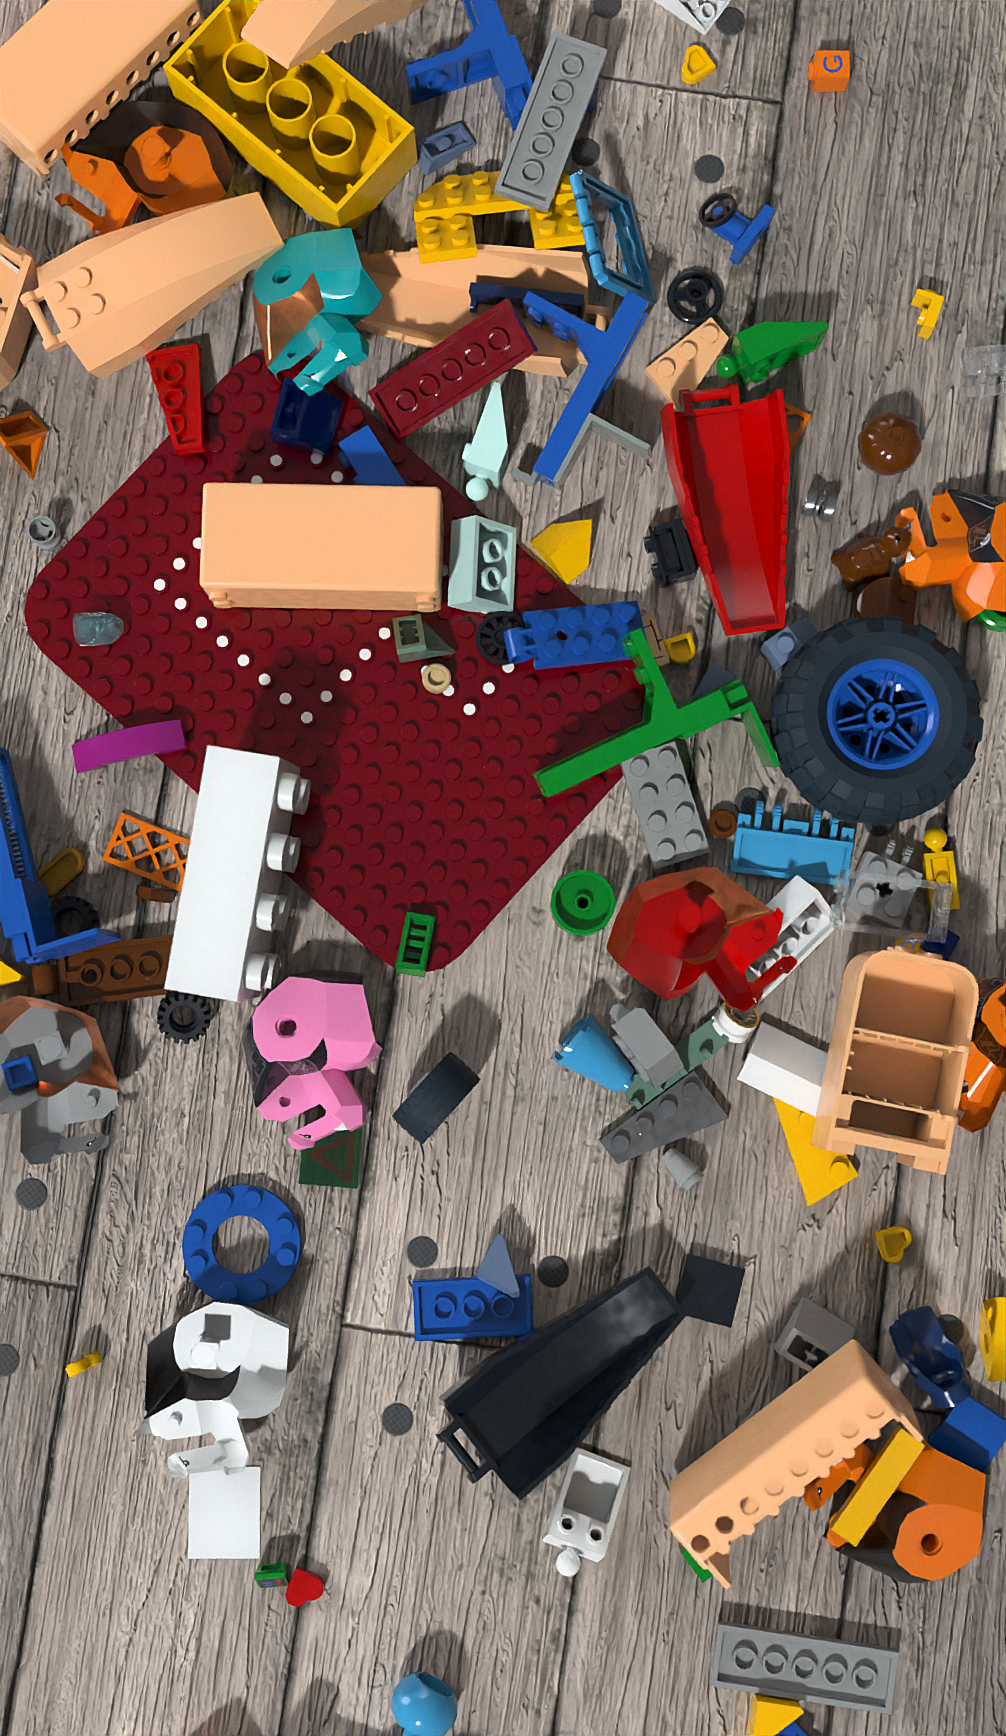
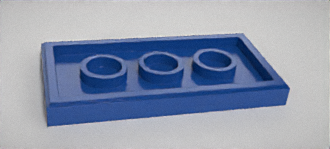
M515 1274L520 1292V1297L516 1298L478 1279L477 1276L413 1280L415 1341L524 1336L533 1330L531 1274Z

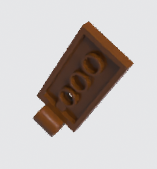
M174 934L111 942L56 959V964L32 967L35 997L59 994V1004L70 1008L166 995L169 991L174 993V990L164 989ZM91 969L97 973V977L93 981L87 978V972Z

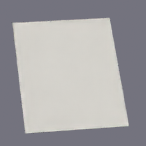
M245 1467L243 1472L226 1475L223 1469L189 1474L188 1559H260L261 1467Z

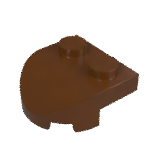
M884 577L874 580L857 592L853 603L854 616H859L862 619L874 618L878 615L900 617L902 622L914 625L917 591L907 584H902V580L898 578Z

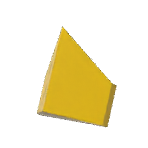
M593 519L551 524L530 542L535 551L567 586L589 568Z

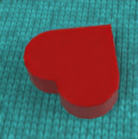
M297 1565L286 1589L285 1597L287 1602L292 1606L298 1607L305 1604L307 1600H317L323 1594L324 1581L319 1575Z

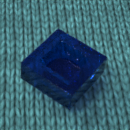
M935 922L929 928L919 948L928 953L942 955V960L947 961L961 937Z

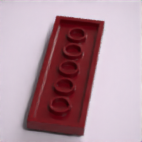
M507 298L367 392L394 439L398 442L539 350L510 299Z

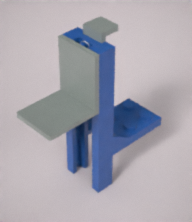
M628 290L607 331L604 332L528 291L523 300L525 315L528 317L527 321L541 329L543 326L552 329V334L564 342H568L569 339L576 342L588 366L535 463L531 476L515 468H512L511 476L532 488H535L538 480L560 491L592 431L648 460L651 454V445L597 417L595 413L648 317L646 309L649 301Z

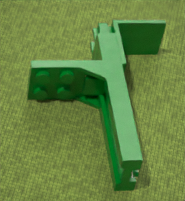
M638 628L622 634L624 641L621 642V646L626 657H632L636 665L633 673L640 685L644 684L646 687L642 722L532 774L542 795L550 797L670 739H686L737 714H740L762 765L776 768L780 766V762L753 702L749 701L748 693L739 679L736 681L733 679L676 705L642 629Z

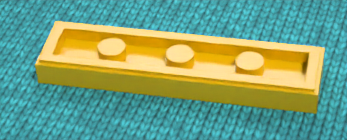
M898 1425L829 1524L831 1530L856 1547L925 1445L921 1441L918 1442L913 1435Z

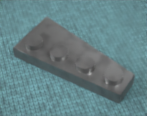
M692 1070L599 1141L616 1164H620L726 1120L729 1117L695 1071Z

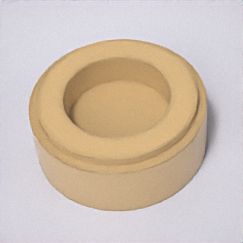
M434 663L424 669L422 682L429 692L439 694L449 688L451 675L446 666Z

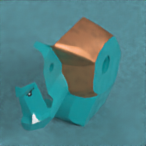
M353 228L304 233L285 239L283 241L285 246L262 264L253 280L252 298L255 319L266 365L275 377L279 371L290 369L314 350L319 340L324 341V347L293 379L296 385L305 391L308 396L321 391L327 382L350 365L356 367L368 357L370 344L353 325L368 316L378 306L384 296L361 265L355 240L362 239L363 237Z

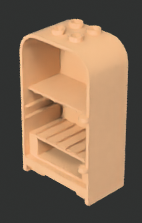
M900 946L887 947V950L865 951L856 955L847 964L843 974L810 1144L823 1150L854 1155L856 1144L898 1152L896 1161L898 1163L945 1175L954 1127L958 1118L957 1111L967 1058L971 1049L970 1042L979 1000V987L975 977L965 967L953 962L943 961V956L939 954L925 952L916 953L915 955L913 954L914 949Z

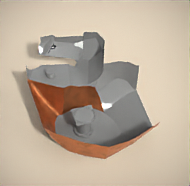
M18 995L1 1002L0 1115L21 1110V1153L32 1165L51 1163L63 1154L84 1151L89 1155L105 1149L109 1145V1135L106 1136L98 1133L73 1138H65L62 1135L64 1125L105 1118L118 1104V1091H120V1087L96 1019L83 1012L43 999ZM30 1054L40 1082L10 1092L1 1064Z

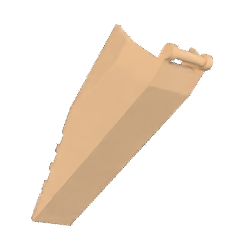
M476 244L477 258L420 264L418 248H411V251L403 252L384 250V253L379 254L358 252L362 267L384 297L368 316L353 326L356 329L424 348L432 349L495 306L478 304L477 312L471 313L470 282L583 294L585 300L583 321L588 323L589 318L596 319L595 327L605 332L607 321H610L611 309L590 305V273L583 252L548 249L535 250V248ZM515 308L539 351L513 367V369L540 375L568 377L579 364L588 365L576 342L570 339L568 342H564L552 334V329L543 326L541 329L532 325L527 319L523 318V309Z

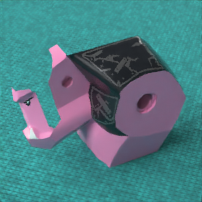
M314 970L290 974L259 1004L249 1018L241 1035L255 1107L259 1110L262 1118L283 1122L318 1104L326 1109L324 1117L293 1132L290 1138L287 1139L294 1149L303 1150L314 1147L315 1141L339 1130H349L352 1132L366 1123L367 1106L346 1074L366 1067L375 1060L378 1053L382 1050L374 1039L363 989L364 974L337 970Z

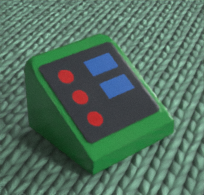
M288 1563L259 1564L254 1574L257 1585L260 1588L288 1586Z

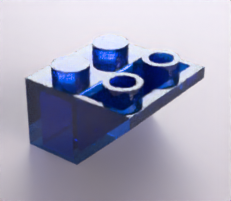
M285 377L269 431L273 442L329 457L344 402L324 390L308 396L305 391L296 385L293 379Z

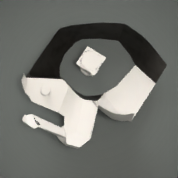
M217 1298L197 1307L166 1328L148 1344L144 1419L139 1426L141 1436L149 1433L170 1440L211 1432L216 1438L214 1445L174 1453L168 1457L169 1477L186 1478L191 1473L222 1469L226 1475L244 1471L249 1458L250 1447L241 1418H259L268 1415L281 1404L286 1387L289 1325L244 1303Z

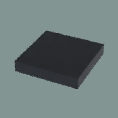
M687 1253L675 1300L685 1311L686 1316L731 1328L745 1269Z

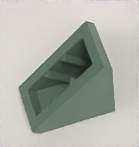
M421 614L392 619L400 663L457 653L421 619Z

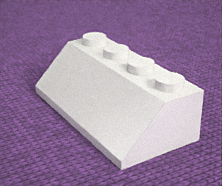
M798 875L766 904L774 912L777 907L783 913L782 927L778 934L777 943L745 970L748 982H754L782 956L792 955L798 963L790 971L791 973L840 924V921L821 893ZM782 973L763 990L758 1004L789 974Z

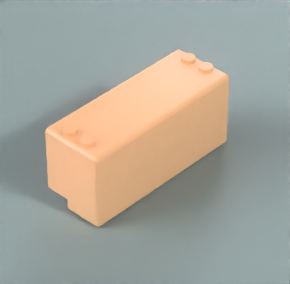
M49 0L0 47V140L43 180L46 174L50 173L49 168L59 158L64 159L60 149L65 142L71 148L80 138L85 139L89 135V129L100 119H106L109 116V110L119 100H126L130 90L140 80L145 81L148 79L150 71L161 60L163 62L166 61L170 56V51L181 41L186 42L193 29L197 30L200 27L199 23L202 24L205 20L199 0ZM173 32H175V34H174V36L172 37V39L167 42L169 36H170ZM155 51L153 57L147 61L149 55ZM135 71L133 76L127 80L128 76ZM114 91L113 95L106 100L107 96ZM94 110L91 117L86 120L87 115ZM73 130L72 135L65 140L67 134ZM53 150L52 154L47 159H45L47 153Z
M208 482L203 486L200 585L209 596V600L213 602L214 607L217 608L264 607L438 611L442 607L444 540L441 490L438 487Z
M855 1339L850 1340L671 1479L669 1483L671 1532L703 1569L708 1568L727 1590L731 1587L728 1555L730 1544L742 1534H753L755 1531L754 1525L768 1514L776 1516L780 1511L779 1506L793 1495L796 1497L802 1496L804 1494V1487L816 1477H827L829 1475V1467L842 1457L852 1458L855 1453L854 1448L868 1437L870 1439L878 1438L881 1427L894 1418L897 1422L901 1421L918 1442L924 1439L912 1404L862 1345Z

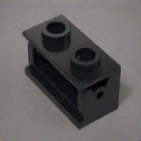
M682 518L653 527L654 530H652L651 526H648L643 542L646 553H651L654 563L651 564V571L654 580H659L661 588L694 580L697 570Z

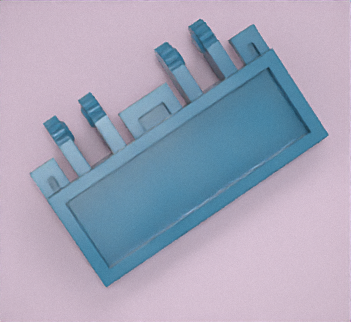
M759 800L755 804L752 828L750 827L751 814L738 813L730 865L731 872L793 879L798 875L807 882L847 886L855 828L842 826L840 839H836L839 819L833 818L832 814H830L827 836L818 835L822 812L820 808H814L809 835H807L809 822L784 819L782 831H778L782 803H774L770 828L761 827L764 802Z

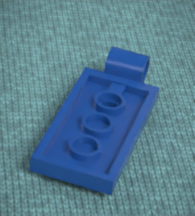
M637 601L527 611L522 614L526 629L516 627L503 633L509 662L513 664L523 663L533 657L535 670L630 660L632 657L627 658L621 646V642L624 641L622 634L641 628L646 638ZM557 633L565 634L567 639L564 641L558 639Z

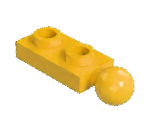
M931 827L925 832L923 838L925 845L931 849V853L921 855L928 912L960 909L953 851L943 852V847L947 842V834L942 828Z

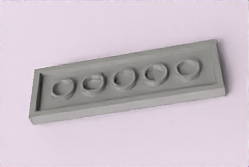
M553 30L494 187V194L546 213L549 212L605 62L608 49Z
M717 1620L709 1684L713 1687L891 1715L899 1652L896 1648Z

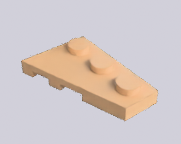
M710 317L645 368V374L669 403H673L674 409L682 411L679 401V390L689 389L690 391H696L705 375L725 348L729 338L713 318Z

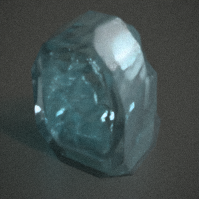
M104 612L76 613L73 617L75 640L80 646L111 644L123 634V620L114 614Z

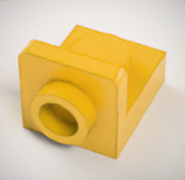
M917 289L911 301L912 306L921 308L916 324L921 325L918 336L929 339L934 330L945 298L931 289Z

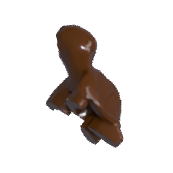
M890 527L883 532L879 539L876 536H870L862 532L858 535L859 539L848 545L842 552L832 554L830 558L831 563L838 567L839 573L845 580L844 584L847 592H852L856 586L872 582L879 577H889V558L899 557L906 553L912 541V533L905 528Z

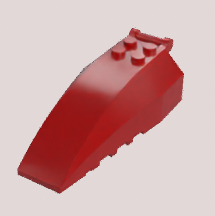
M736 382L728 383L726 387L696 391L681 389L679 390V401L682 411H674L673 403L666 404L660 411L667 469L691 544L725 635L732 636L785 628V577L787 564H785V552L787 544L786 518L788 514L787 485L789 484L790 444L783 390L777 389L766 398L740 404L739 390ZM727 398L729 401L727 406L693 410L692 407L694 402Z

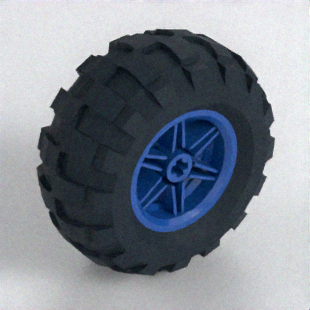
M878 615L874 618L864 619L857 616L839 621L836 625L824 631H819L805 642L788 662L777 681L771 700L770 739L774 742L780 768L785 778H789L800 791L799 795L813 807H820L831 813L833 818L851 824L893 825L897 822L913 819L935 808L951 796L961 781L967 777L976 761L975 752L977 746L982 741L984 720L980 718L979 701L982 699L976 680L970 679L964 668L966 661L954 647L948 648L936 638V632L919 623L911 625L902 622L901 618L896 616ZM866 686L873 688L874 694L872 697L864 690ZM896 694L900 695L903 699L899 705L892 703L893 696ZM844 707L852 709L853 714L851 717L848 718L843 715ZM879 713L882 714L884 718L876 723L873 718ZM901 723H907L910 726L908 733L900 726ZM852 735H855L860 740L859 745H853L850 742ZM881 743L888 745V753L884 754L878 750Z

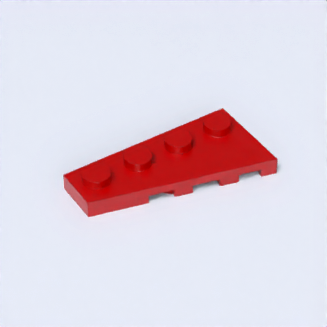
M199 343L152 350L145 357L151 369L150 373L157 388L159 402L166 417L165 421L175 452L178 456L205 452L202 348Z

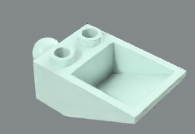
M495 381L472 444L466 443L462 455L464 460L463 468L466 469V479L469 480L466 485V493L474 501L483 500L488 494L489 487L499 490L508 465V444L500 383Z

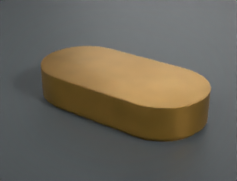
M66 848L60 851L37 872L39 883L46 885L48 897L61 893L84 872L86 858L79 850Z

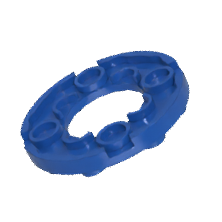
M239 1184L228 1186L207 1196L191 1213L183 1233V1259L194 1283L213 1299L225 1298L246 1305L258 1303L277 1293L296 1270L301 1254L299 1224L290 1207L273 1192L255 1185ZM238 1215L250 1216L261 1222L268 1231L270 1239V1251L265 1263L256 1271L247 1274L232 1273L225 1269L215 1258L213 1250L214 1234L220 1224L228 1218Z

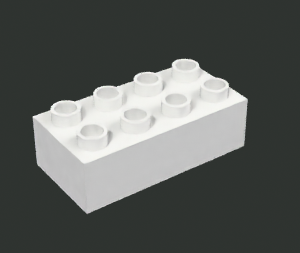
M207 746L164 989L238 1002L260 997L261 991L264 988L273 989L275 987L280 967V955L268 952L271 933L274 929L284 931L290 910V896L278 894L282 871L295 872L300 854V838L289 835L292 814L304 815L310 797L311 783L310 780L300 777V767L280 757Z

